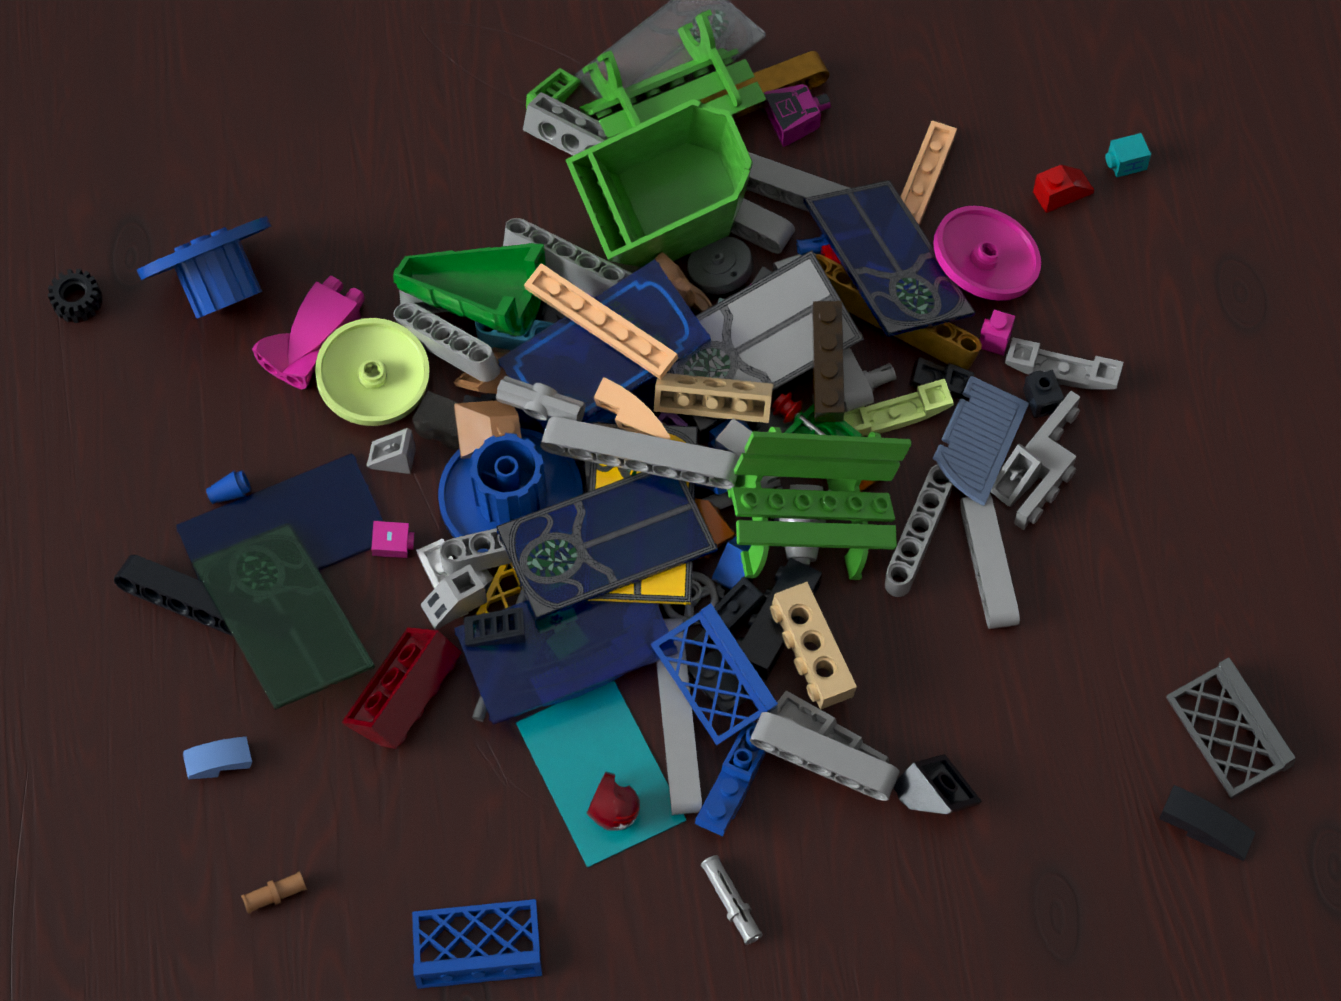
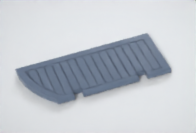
M970 376L962 393L963 396L969 398V402L964 399L959 400L941 439L949 444V446L938 445L933 460L938 463L942 472L956 488L973 501L984 506L1029 403L978 378Z

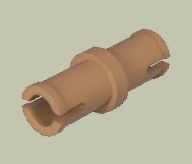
M299 871L276 882H273V880L268 881L267 886L245 895L243 894L241 897L249 914L272 903H275V905L280 904L281 899L300 891H305L307 888Z

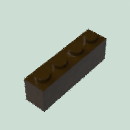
M813 301L814 422H843L845 408L842 301Z

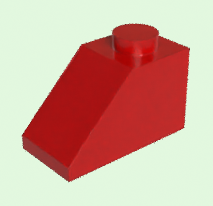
M1058 165L1036 175L1033 193L1044 211L1048 213L1093 194L1094 189L1081 169Z

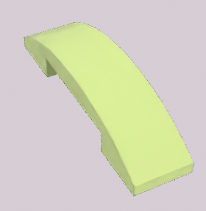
M945 379L917 386V392L845 412L843 420L860 432L862 436H867L870 432L884 433L918 423L954 405Z

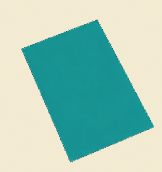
M615 681L579 697L557 703L516 722L587 868L687 821L684 814L672 815L669 785ZM605 771L615 774L617 785L621 787L630 785L640 799V811L637 819L631 826L623 830H606L597 825L586 814Z

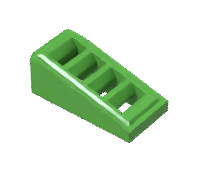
M559 68L527 94L526 109L527 105L541 92L564 103L580 85L581 80Z

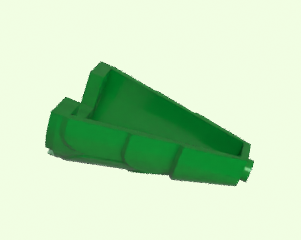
M528 243L405 256L400 265L395 268L393 280L399 290L438 309L444 308L458 316H465L499 332L522 336L534 323L541 304V299L527 291L524 284L541 263L546 266L544 244Z

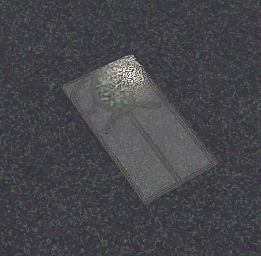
M670 0L603 53L612 50L620 72L622 86L626 88L694 60L685 48L677 30L692 22L694 27L690 32L694 39L700 43V30L695 17L702 12L711 10L712 15L708 17L713 31L716 49L723 48L727 51L738 49L739 53L732 57L733 62L765 38L766 32L728 0ZM596 57L589 64L596 62L601 74L608 81L605 62L599 63ZM712 65L708 67V73L694 78L693 74L684 77V83L670 88L669 84L660 87V93L646 98L645 94L635 97L637 102L632 104V106L715 72L716 69ZM581 69L574 74L575 77L581 80L580 83L596 98H602L589 72L584 74ZM621 104L611 107L613 113L624 110Z

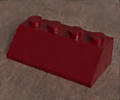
M407 627L342 723L379 746L396 749L407 738V732L413 723L422 716L424 707L430 698L437 694L440 684L447 673L455 668L456 660L462 652L438 630Z

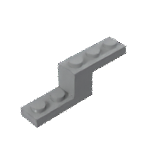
M1072 391L1069 392L1025 447L1042 460L1039 478L1042 481L1017 511L1014 524L1022 530L1030 522L1035 524L1043 513L1041 508L1046 502L1052 503L1060 491L1058 488L1063 481L1068 483L1076 472L1074 467L1076 455L1056 443L1064 432V429H1062L1067 422L1071 424L1080 412L1078 408L1080 396Z

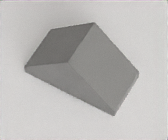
M406 428L372 441L367 467L375 470L411 474L416 451L412 430Z
M1018 444L1000 470L991 493L1011 507L1038 480L1042 460L1023 445Z

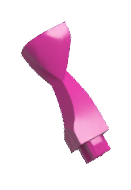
M329 276L323 284L316 281L297 312L291 333L265 337L254 345L252 351L258 363L270 374L301 390L307 388L315 371L319 350L325 340L336 329L361 318L359 309L365 300L363 292L356 288H351L346 296L341 295L340 292L343 289V284L333 276Z

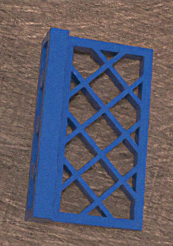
M711 603L701 609L699 613L650 644L716 746L759 719L762 712H771L778 706V703ZM698 621L706 631L704 643L686 639L688 628ZM684 631L683 638L675 637ZM708 635L715 645L707 643ZM669 640L682 642L678 659L666 657L659 646ZM685 643L703 647L699 663L682 660ZM706 648L719 650L722 655L720 667L703 664ZM725 661L727 662L731 670L724 669ZM670 662L677 663L676 671ZM681 664L698 667L695 684L682 682L678 676ZM702 668L719 672L716 688L698 685ZM722 673L732 674L739 680L737 693L719 689ZM742 686L748 695L740 694ZM686 687L694 688L693 696H691ZM697 689L715 693L712 709L702 708L695 702ZM718 693L736 697L733 714L715 710ZM739 698L752 700L758 711L749 717L736 715ZM703 712L710 713L709 721L707 720ZM714 714L732 718L730 729L720 736L717 735L712 727ZM735 719L743 720L734 726Z
M536 899L412 912L413 970L417 989L542 976ZM531 910V918L523 926L512 919L517 911ZM495 913L502 919L492 929L480 922L486 914ZM464 916L470 923L461 932H458L449 925L456 917ZM433 919L439 926L428 936L420 930V921ZM506 923L518 931L508 942L497 935L498 931ZM475 926L487 934L477 945L466 938ZM531 926H532V933H530V932L528 931V929H529ZM444 929L456 937L446 948L435 941ZM524 935L533 942V951L520 952L513 946ZM420 937L425 940L422 944L420 941ZM493 938L503 948L497 954L488 955L482 949ZM460 942H463L472 949L465 958H456L451 954ZM429 945L441 953L434 961L421 962V954Z

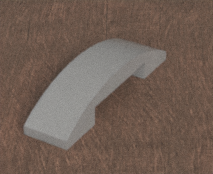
M1013 337L1005 364L1028 375L1039 370L1044 372L1053 370L1060 385L1085 389H1117L1124 362L1095 356V360L1091 361L1040 349V343Z

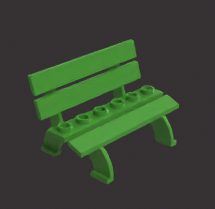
M707 10L695 17L700 30V43L694 39L690 32L694 27L692 22L677 30L686 50L694 60L623 88L620 72L612 50L598 56L597 59L599 63L605 62L608 81L601 74L596 62L582 69L584 74L590 73L602 98L579 107V109L588 116L596 114L598 118H601L613 112L611 107L621 104L624 110L598 120L608 139L691 99L699 101L725 89L728 94L705 104L721 110H728L731 114H734L767 99L758 82L737 90L735 85L755 76L746 59L725 67L733 62L732 57L737 55L739 51L737 48L731 51L723 48L716 49L713 31L708 20L712 13L711 10ZM712 65L716 69L715 72L632 106V104L637 102L635 97L645 94L646 98L660 93V87L669 84L670 88L684 83V77L693 74L694 78L708 73V67Z
M771 427L768 432L752 431L744 447L745 453L741 454L734 468V473L737 475L735 486L727 489L728 497L732 498L736 517H752L753 519L738 520L736 522L737 545H751L749 551H742L740 553L745 578H756L761 573L767 560L769 546L850 548L844 556L849 580H860L862 578L861 572L867 560L868 549L894 550L897 547L896 525H874L867 523V521L893 522L895 520L890 494L860 492L859 485L862 480L892 481L900 467L899 461H903L912 445L911 440L881 438L879 432H870L868 437L781 433L779 427ZM763 476L827 479L828 488L832 491L762 488L760 481ZM768 518L851 520L852 524L768 521Z

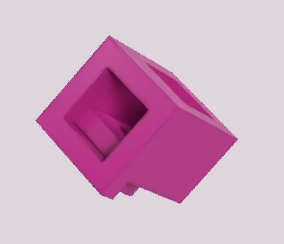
M994 310L990 320L985 318L979 339L982 344L981 349L1004 356L1012 334L1015 316Z

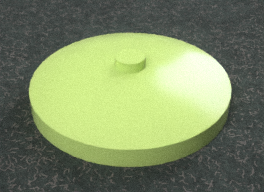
M380 318L359 319L336 329L325 340L316 360V383L323 401L338 416L359 425H386L404 418L422 401L429 383L428 356L419 339L404 326Z

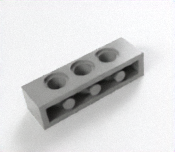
M542 92L527 105L523 130L573 156L607 140L598 120Z

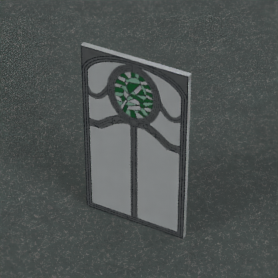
M812 250L687 320L689 337L681 344L685 350L678 354V359L667 373L773 384L774 391L813 368V301H841L817 260L816 254ZM842 302L844 351L864 338ZM683 323L659 336L656 340L662 337V339H665L668 348L675 352L679 349L675 343L685 336ZM691 415L700 432L723 420V418Z

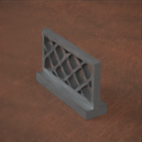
M1229 657L1219 662L1218 667L1166 695V699L1231 799L1282 770L1284 772L1294 766L1295 756ZM1217 677L1223 686L1221 696L1204 693L1205 683ZM1200 686V690H1199V691L1193 690V689H1195V688H1197V687ZM1225 691L1230 697V699L1224 697ZM1184 694L1198 697L1194 711L1181 708L1176 699ZM1201 698L1219 702L1216 716L1198 712ZM1222 703L1236 706L1239 711L1237 721L1219 717ZM1186 715L1193 717L1192 722L1189 721ZM1196 717L1214 722L1211 736L1197 733L1194 728ZM1241 717L1244 718L1247 724L1240 722ZM1217 723L1235 727L1232 741L1214 737ZM1239 728L1253 732L1256 737L1253 747L1236 743ZM1202 740L1209 742L1208 748ZM1258 741L1263 749L1257 748ZM1212 743L1230 747L1227 762L1213 758L1210 753ZM1234 748L1252 752L1249 767L1230 763ZM1255 753L1268 756L1274 766L1266 771L1252 768ZM1219 766L1226 767L1224 773ZM1229 768L1247 772L1245 782L1234 789L1227 779ZM1251 773L1257 775L1249 780Z

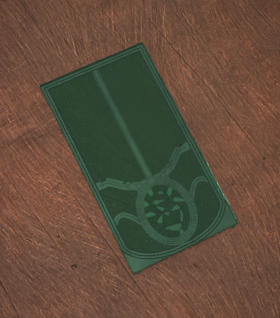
M290 522L192 560L195 570L275 710L375 668V664Z

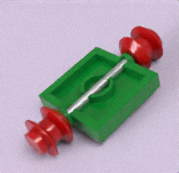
M791 392L787 395L782 393L772 406L775 409L774 416L780 413L784 416V424L794 421L784 433L862 436L860 432L844 420L843 422H814V403L803 413L801 412L802 401L793 402L791 400Z

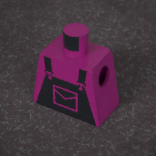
M804 84L764 92L767 100L763 101V109L783 147L817 130L820 127V112L831 108L830 100L826 93L812 97L808 87Z

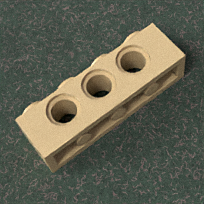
M666 373L662 380L657 378L654 412L723 419L734 418L735 420L769 423L773 384Z
M808 582L775 593L772 606H770L771 615L776 623L780 622L784 630L782 632L784 643L788 649L792 648L796 656L794 659L796 669L800 675L805 676L808 682L807 692L812 702L816 701L821 710L852 698L857 686ZM800 616L806 623L796 624L792 617ZM812 642L817 645L818 649L815 651L808 650L804 643ZM820 668L826 669L831 676L821 677L817 674L816 670Z

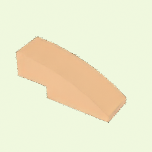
M603 377L594 395L596 406L617 414L615 418L617 427L630 432L671 440L662 423L641 400L622 386Z

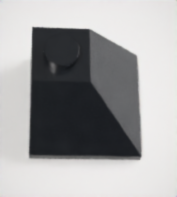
M945 754L914 762L896 780L893 788L897 792L899 800L911 810L950 814L979 805L982 802Z

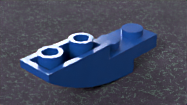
M752 722L740 731L722 765V770L696 817V825L720 836L725 834L731 820L735 819L766 754V751L757 748L750 742L757 724L755 722Z

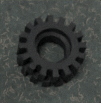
M68 269V275L65 276L63 272L59 273L60 279L57 280L54 277L52 279L53 286L49 285L48 298L59 318L63 317L67 322L72 318L74 323H79L80 317H82L83 321L88 320L86 315L90 314L92 317L96 315L94 308L100 309L101 305L99 302H102V293L94 276H91L87 271L83 274L81 269H76V273H73L72 269ZM81 289L85 291L84 297L78 301L67 302L65 300L66 295L73 290Z

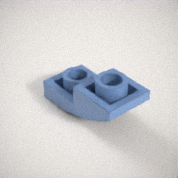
M247 736L213 741L192 747L183 752L188 779L218 777L222 770L248 769L252 764Z

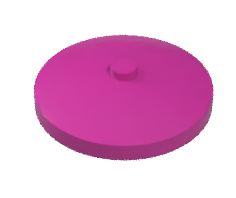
M984 206L957 208L943 218L935 232L933 241L934 252L942 270L959 287L978 297L998 301L1018 298L1032 287L1039 276L1041 256L1035 240L1019 222L1003 212Z

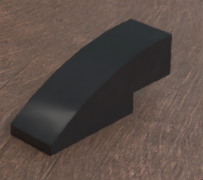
M1176 785L1173 786L1159 818L1187 831L1186 836L1242 861L1245 860L1255 836V832L1226 811Z

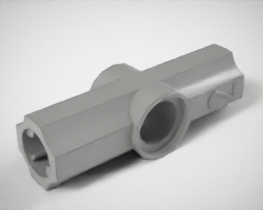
M505 376L497 388L496 399L498 402L522 409L526 414L536 419L546 421L550 417H560L580 422L583 420L586 408L585 402L558 394L555 389L541 383L531 385Z

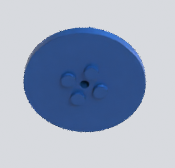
M265 216L227 230L226 227L221 228L209 235H203L191 240L190 243L188 242L174 248V253L137 269V273L141 280H145L174 268L195 317L198 319L262 292L240 241L272 226L268 217Z
M520 428L522 439L517 437V434L505 433V436L500 437L493 435L485 439L484 444L479 449L475 448L471 458L461 459L459 448L445 466L439 483V507L447 530L453 538L495 529L497 528L496 526L583 494L581 475L574 459L546 452L540 447L544 434ZM574 504L548 514L550 516L563 512L577 514V510ZM571 528L565 529L564 532H568ZM483 548L478 550L477 552L484 553L487 552L489 549Z

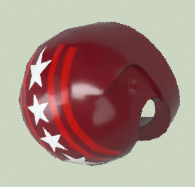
M605 771L586 814L597 825L606 830H623L631 826L637 819L640 811V799L630 785L627 787L617 785L615 774Z

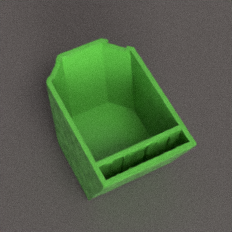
M691 99L565 159L607 259L612 262L651 270L659 268L653 260L662 252L672 261H675L730 234L743 202L753 165L731 112L706 105L696 99Z

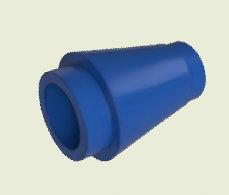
M234 470L211 485V487L206 488V493L212 504L246 497V493L252 491L249 480L243 470L239 472Z

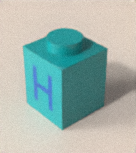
M1142 133L1111 140L1109 150L1106 153V162L1109 168H1113L1116 178L1147 170L1151 153Z

